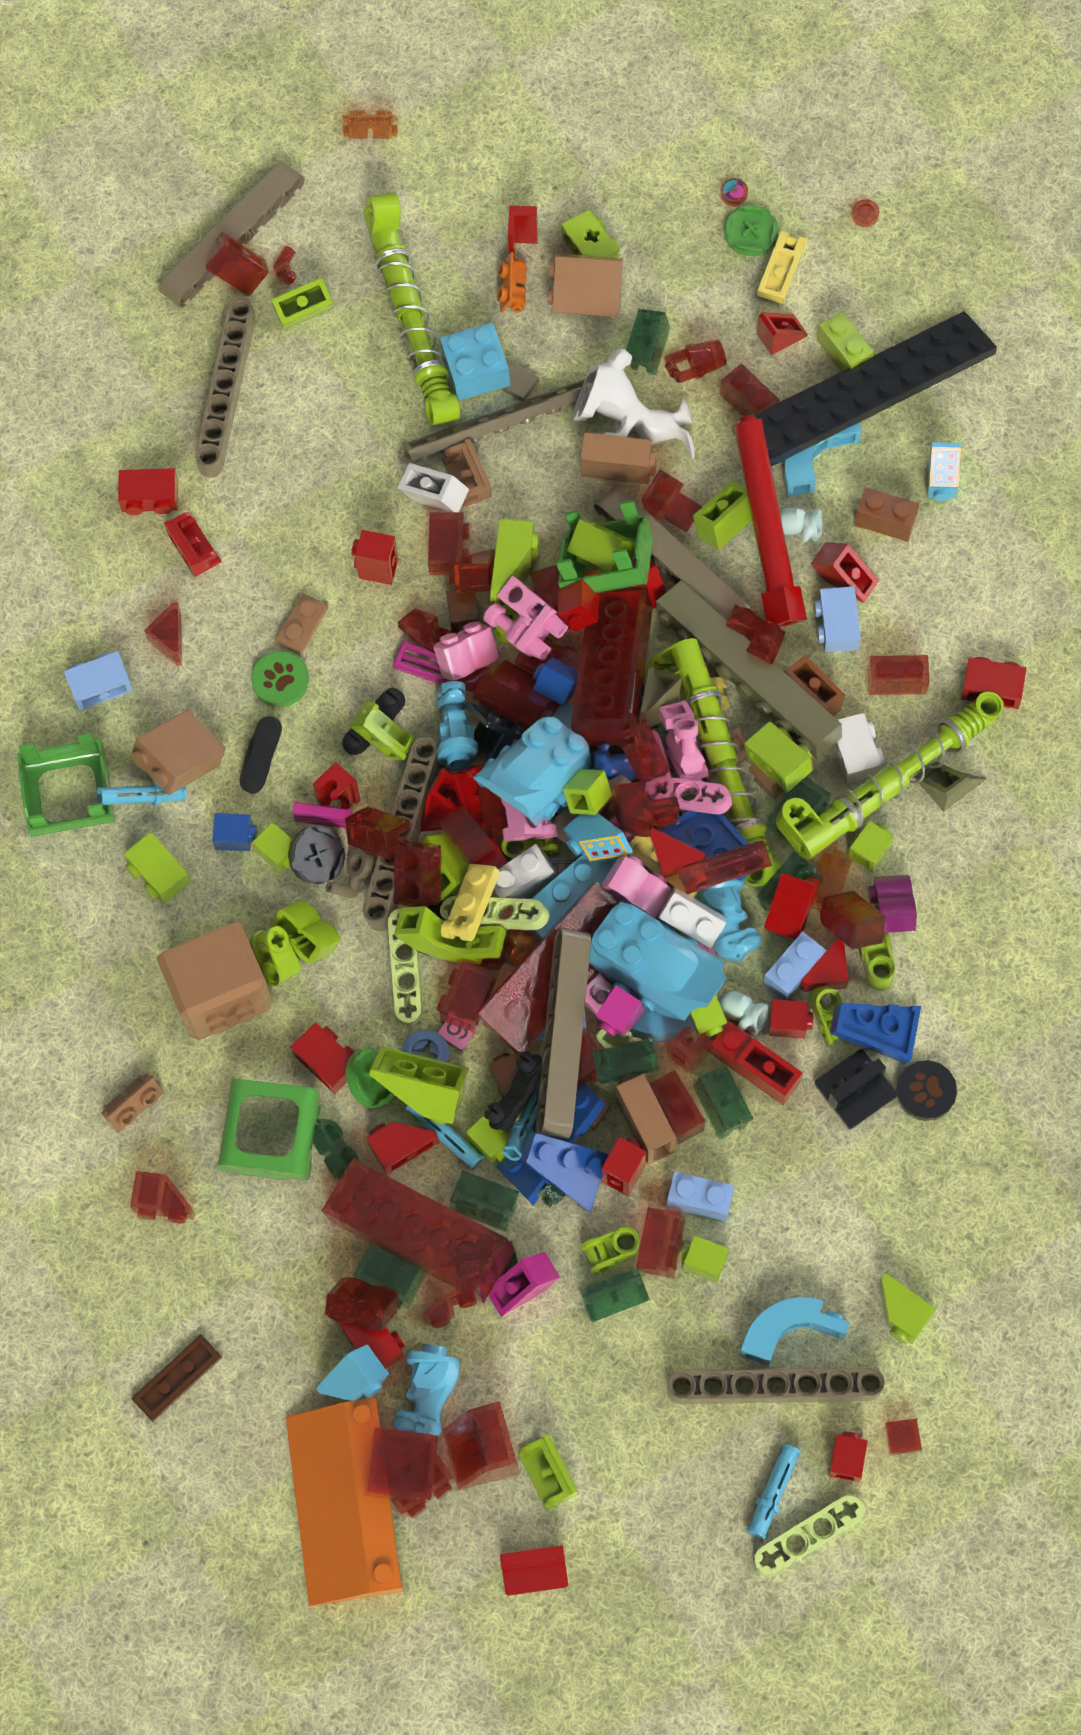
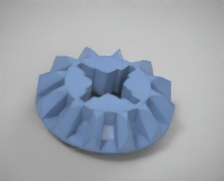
M422 1030L415 1032L406 1039L401 1051L419 1055L417 1052L424 1051L425 1047L430 1043V1054L434 1055L432 1059L444 1062L449 1061L447 1042L441 1035L433 1031Z

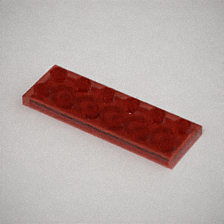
M593 882L475 1013L517 1055L524 1052L545 1029L553 945L557 930L563 928L590 933L592 940L594 933L604 919L619 904L598 882ZM590 963L588 979L596 972V969Z

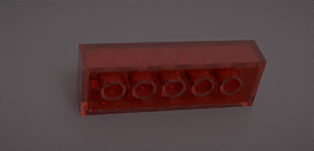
M647 586L627 587L597 593L599 595L598 622L585 627L570 724L572 731L581 735L589 746H601L603 743H608L609 745H635L653 611Z
M352 1159L321 1210L333 1224L482 1303L485 1302L515 1251L508 1238L355 1159Z

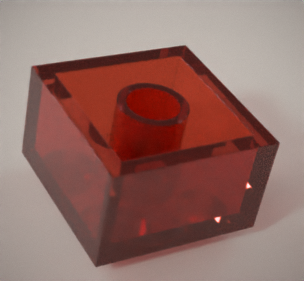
M374 1428L371 1433L364 1496L428 1503L431 1500L438 1435Z

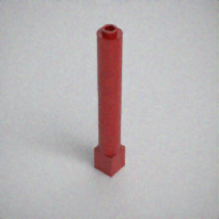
M748 415L738 419L739 423L734 425V431L766 592L761 593L767 627H785L805 621L807 616L801 586L794 585L762 420L756 419L755 415Z

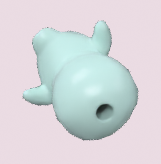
M786 507L780 510L784 535L802 534L803 542L811 539L813 543L820 538L823 529L820 509L807 513L802 508Z
M738 991L726 992L719 1000L725 1018L739 1022V1029L745 1030L747 1028L750 1035L754 1036L764 1027L768 1017L767 1004L762 1002L753 1003L751 997Z

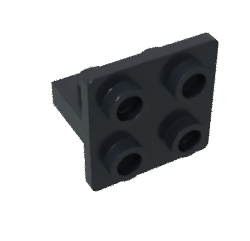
M467 702L465 706L479 720L474 731V740L477 742L478 748L489 759L493 758L495 760L506 745L512 746L513 740H519L528 729L522 724L517 723L518 719L515 716L504 711L501 715L494 712V708L483 702H479L478 705Z
M863 1049L853 1053L815 1080L814 1083L849 1130L855 1128L897 1097V1092L884 1077L885 1065L879 1058L873 1062Z

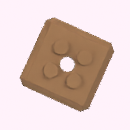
M240 922L223 926L164 951L156 957L189 1036L201 1040L210 1035L219 1034L236 1024L252 1020L255 1016L269 1011L273 1000L267 983Z

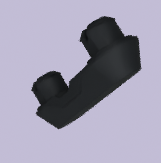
M388 688L375 703L379 706L378 709L393 721L396 715L403 709L405 697L398 689ZM352 728L346 733L342 741L343 749L351 755L361 754L371 745Z
M266 716L259 720L245 755L239 783L241 788L250 794L258 793L265 785L272 758L282 732L281 722L273 716Z
M529 1051L519 1054L520 1059H516V1067L520 1069L512 1080L510 1090L501 1098L499 1103H491L488 1105L489 1111L485 1110L484 1117L489 1120V1126L493 1130H509L538 1085L542 1065V1057L538 1054L531 1055Z

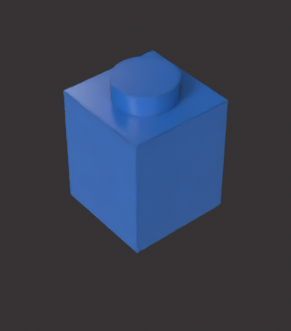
M552 657L547 663H541L533 676V679L537 680L533 690L564 706L573 697L583 673Z
M215 813L212 838L215 850L251 851V842L257 838V825H253L251 816L247 814Z

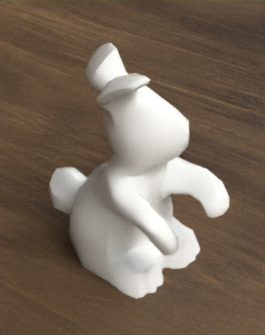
M625 349L613 350L606 363L596 364L591 368L579 393L571 415V421H586L588 418H592L596 411L614 421V433L607 432L603 433L604 435L627 437L633 428L638 439L652 440V446L677 438L682 440L690 458L694 459L693 438L689 431L680 428L682 425L692 422V411L685 398H681L680 408L674 414L664 410H650L638 400L634 388L624 372V368L630 365L632 355Z

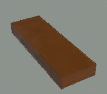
M200 1334L131 1399L154 1422L219 1362L222 1356Z

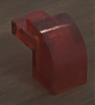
M659 469L642 497V504L654 518L660 521L664 518L687 533L694 522L693 515L703 506L680 493L679 491L684 484Z
M643 781L613 786L612 805L615 817L619 825L628 833L639 837H650L649 832L653 826L665 827L677 823L680 807L677 796L648 800Z

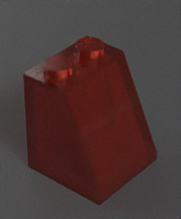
M500 1401L470 1409L442 1429L458 1491L519 1474Z

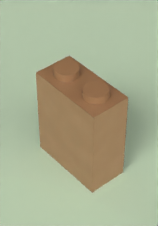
M557 253L555 260H550L549 277H554V286L548 289L547 304L552 305V312L618 317L620 312L623 258Z
M584 432L580 457L582 477L649 484L650 476H655L657 450H652V440Z
M187 709L136 738L130 757L138 767L142 768L153 779L158 787H161L168 795H171L217 768L221 764L226 747Z
M643 1073L639 1076L631 1074L619 1081L620 1085L616 1086V1102L635 1140L644 1146L643 1150L646 1151L647 1164L650 1165L675 1153L676 1136L645 1074Z

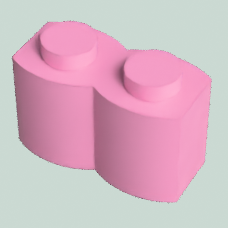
M477 621L466 624L463 627L464 629L458 634L450 633L440 638V642L436 643L433 648L443 678L452 681L461 679L499 658L490 626L480 624Z
M632 855L618 857L600 888L618 902L632 904L653 918H656L672 891L666 884L667 880L658 873L652 872L650 874L643 868L644 863Z

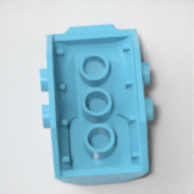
M543 717L528 728L512 746L506 745L495 760L490 758L482 771L474 776L473 779L479 786L488 788L523 813L532 824L537 826L545 818L550 820L560 805L563 807L567 805L563 787L579 769L589 770L591 767L589 745L581 735L576 734L558 719Z
M620 902L610 911L591 940L589 963L613 985L612 988L616 985L642 1002L644 1009L650 1013L654 1010L662 1016L685 1021L694 1009L707 1007L727 979L722 970L725 962L700 948L699 943L688 935L682 937L674 932V928L663 920L658 921L627 902Z

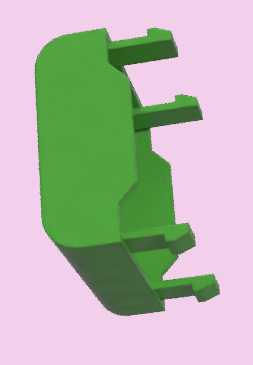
M634 500L619 503L625 519L600 523V525L636 542V567H633L626 548L612 551V557L616 562L618 571L584 577L586 565L575 560L577 556L567 551L578 521L582 519V515L579 510L565 513L571 529L567 530L566 538L562 540L559 561L556 563L560 572L558 581L560 589L582 579L596 593L647 584L653 536L646 515L639 516Z
M92 733L77 735L78 743L36 750L34 743L19 746L21 753H17L18 771L27 829L31 837L115 822L113 805L103 806L102 803L87 806L91 816L61 822L46 820L42 812L39 779L47 771L86 765L94 771L96 789L98 787H110L106 755L101 738L94 739Z
M244 1079L232 1080L217 1166L219 1171L279 1180H309L315 1125L319 1121L321 1108L319 1105V1091L304 1086ZM250 1096L291 1100L297 1104L299 1108L294 1147L289 1154L278 1157L245 1153L236 1147L235 1137L240 1106L246 1098Z

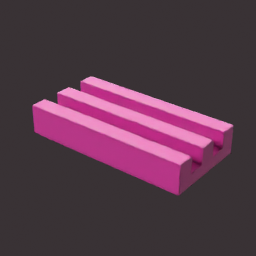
M403 641L393 663L394 669L439 685L448 682V679L401 662L403 660L441 674L438 665L405 654L407 650L437 661L435 651Z
M296 802L293 805L292 813L294 814L295 822L351 830L353 828L354 818L352 811L349 809Z

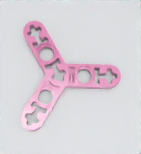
M648 729L640 732L635 739V746L646 787L609 822L621 831L625 830L624 836L630 844L641 828L646 829L667 808L722 814L731 807L732 798L724 785L673 778L664 743L660 735L655 730ZM652 741L654 751L651 754L647 749V742ZM658 762L663 764L659 772H649L652 764ZM660 789L667 790L665 794L657 793ZM686 791H697L694 799L690 801L682 799ZM719 795L722 796L723 799H718L716 803H713L712 799H717ZM649 798H651V800H652L653 802L655 801L656 804L653 805V804L651 803V801L649 800ZM642 806L649 808L647 814L643 817L634 816L637 808ZM630 818L634 825H631L630 822H627V819Z

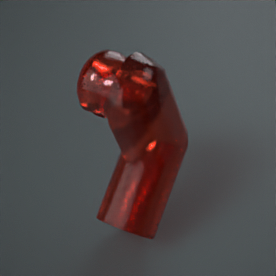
M289 246L283 247L273 265L277 279L280 282L283 281L286 285H291L296 279V273L291 270L289 265L296 252Z

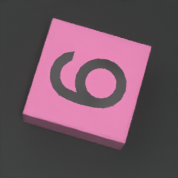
M596 972L587 981L585 1004L595 1015L613 990L609 982L600 973Z
M452 1011L438 1034L445 1039L447 1044L463 1052L476 1032L478 1025Z

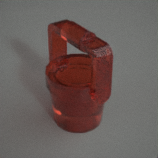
M719 339L696 344L691 343L685 345V349L665 356V369L670 377L674 378L678 383L693 378L696 380L704 378L705 375L727 365L725 352ZM687 359L690 368L680 371L675 363Z

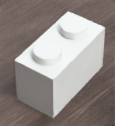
M411 463L408 464L398 486L400 491L417 503L457 515L469 491L453 475Z
M865 713L839 719L838 721L842 723V738L833 746L846 784L866 779L867 774L875 775L884 764V756L881 748H876L873 739L876 738L873 723L871 721L867 722Z
M535 844L498 869L500 873L494 890L499 898L529 899L545 888L559 874L547 854Z
M676 887L672 889L659 911V918L710 949L726 925L725 916Z

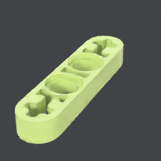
M451 896L442 903L440 913L445 920H448L457 896ZM490 897L487 912L482 917L479 926L501 925L504 929L539 930L547 924L549 912L539 900ZM514 908L510 918L501 919L504 910Z
M399 908L394 910L388 918L394 1010L401 1022L411 1025L421 1020L424 1011L419 951L412 948V955L408 959L401 960L397 957L398 947L405 944L400 939L395 940L396 935H394L396 929L395 922L398 921L401 910ZM406 973L412 974L415 978L414 985L409 989H403L399 985L400 977ZM416 993V997L410 996V1004L417 1008V1010L412 1012L411 1018H408L405 1013H401L402 1009L407 1008V1000L404 997L400 998V994L412 995Z
M850 1495L841 1497L765 1544L756 1552L754 1557L756 1569L765 1576L774 1575L854 1526L862 1518L864 1511L862 1502L857 1497ZM847 1502L849 1506L855 1504L857 1507L854 1512L855 1518L851 1519L849 1515L841 1518L839 1522L843 1526L838 1528L834 1517L828 1512L834 1510L836 1516L843 1511V1503ZM822 1518L829 1521L831 1532L828 1535L819 1536L814 1532L813 1523L817 1519ZM792 1535H798L804 1541V1549L799 1553L791 1552L786 1546L787 1539ZM780 1543L783 1553L790 1559L784 1562L783 1556H780L774 1561L775 1568L770 1569L768 1565L762 1567L760 1564L763 1560L762 1554L764 1552L769 1556L775 1554L779 1549L774 1545Z

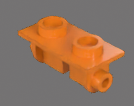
M511 252L504 261H501L498 267L497 274L501 278V286L497 292L500 312H504L507 307L512 308L514 312H521L526 306V288L516 286V284L523 286L526 284L527 265L523 259L513 260L514 252Z

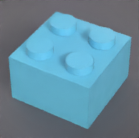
M493 322L440 337L442 355L444 356L448 374L458 401L511 386L509 368Z

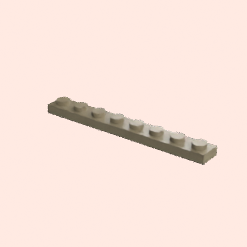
M585 379L402 444L406 456L411 461H425L431 457V454L439 451L444 452L446 449L463 443L467 439L474 443L482 440L483 435L488 433L498 434L505 432L513 424L530 423L538 415L544 413L546 415L555 414L561 411L563 406L576 404Z

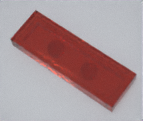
M760 840L677 869L686 894H690L771 867L772 864L764 840Z

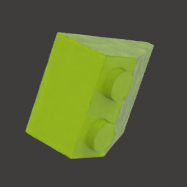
M499 518L490 593L491 605L499 603L503 606L505 602L498 598L497 595L512 575L524 583L532 572L533 562L539 561V532H534V521Z
M381 1046L369 1075L422 1117L429 1118L437 1124H453L463 1099L469 1067Z

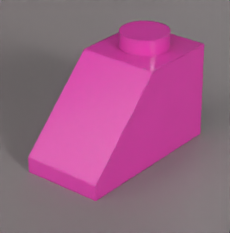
M615 985L596 1014L597 1020L601 1022L598 1027L613 1037L616 1033L624 1037L643 1017L645 1009L640 1000Z
M542 1252L521 1259L486 1290V1293L502 1317L546 1291L561 1277L547 1254Z

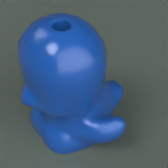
M603 743L597 751L592 753L590 770H605L608 782L620 774L625 776L630 782L635 779L637 775V762L631 755H609L607 753L610 747L608 743Z

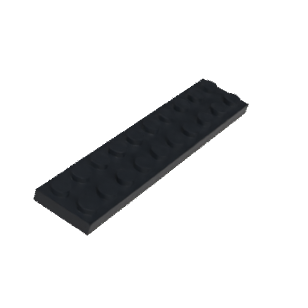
M963 311L874 355L872 358L851 369L848 368L755 414L756 419L762 420L771 467L995 355L997 346L971 317Z

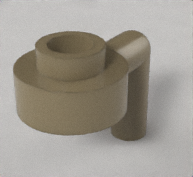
M363 849L353 850L347 860V872L351 876L349 884L345 885L329 881L326 884V892L355 898L358 895L361 881L367 879L374 871L375 861L373 854Z

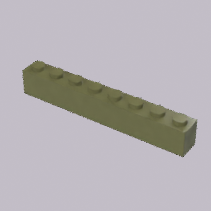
M682 580L656 601L657 617L665 627L668 628L670 626L673 628L681 641L690 638L697 639L704 662H710L716 667L717 673L723 680H730L743 698H750L763 716H770L776 722L777 728L783 727L796 740L797 745H804L816 759L842 738V723Z

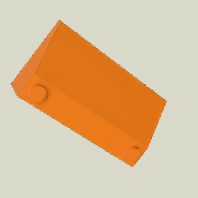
M376 1397L342 1402L286 1417L309 1607L404 1592L400 1578L378 1414L379 1403Z

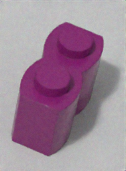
M910 875L874 877L873 886H868L869 903L875 904L872 907L873 924H878L880 933L916 931L917 912Z

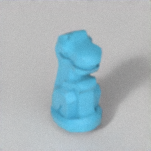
M448 681L442 683V688L437 692L436 696L437 708L441 711L442 723L438 727L439 747L437 749V761L439 764L450 769L460 770L467 768L470 763L475 761L479 748L474 740V725L472 722H467L464 710L466 706L465 683Z
M715 870L707 873L709 878L704 884L701 883L695 890L697 894L694 898L726 917V925L715 941V953L721 959L740 963L747 954L754 952L760 947L761 936H759L760 933L755 928L750 927L743 930L739 928V923L745 922L748 918L747 913L742 910V900L739 892L746 883L745 879L738 881L721 870Z
M423 1344L422 1351L408 1350L406 1352L405 1360L412 1366V1372L410 1377L411 1389L407 1391L405 1398L415 1403L414 1411L403 1409L397 1411L392 1425L397 1432L409 1437L415 1445L435 1440L442 1433L441 1413L446 1401L455 1388L460 1374V1360L447 1356L448 1348Z

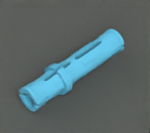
M154 782L143 786L98 787L97 802L98 804L102 803L103 806L135 803L160 805L161 802L185 801L187 791L186 786L171 795L167 793L147 795V793L165 792ZM117 794H137V796L118 797Z
M538 1083L524 1106L518 1121L510 1129L511 1136L503 1149V1154L510 1160L517 1161L521 1159L529 1131L535 1132L540 1083ZM533 1106H536L533 1114L531 1115L530 1112ZM525 1128L522 1137H519L522 1129Z
M407 1105L405 1110L414 1116L424 1126V1129L434 1131L438 1139L462 1160L471 1171L483 1161L485 1156L479 1153L448 1123L437 1124L429 1118L422 1117Z
M782 1444L761 1498L757 1497L755 1501L757 1507L746 1529L747 1533L759 1539H765L774 1514L779 1513L780 1507L778 1504L796 1461L801 1454L799 1449L789 1444Z

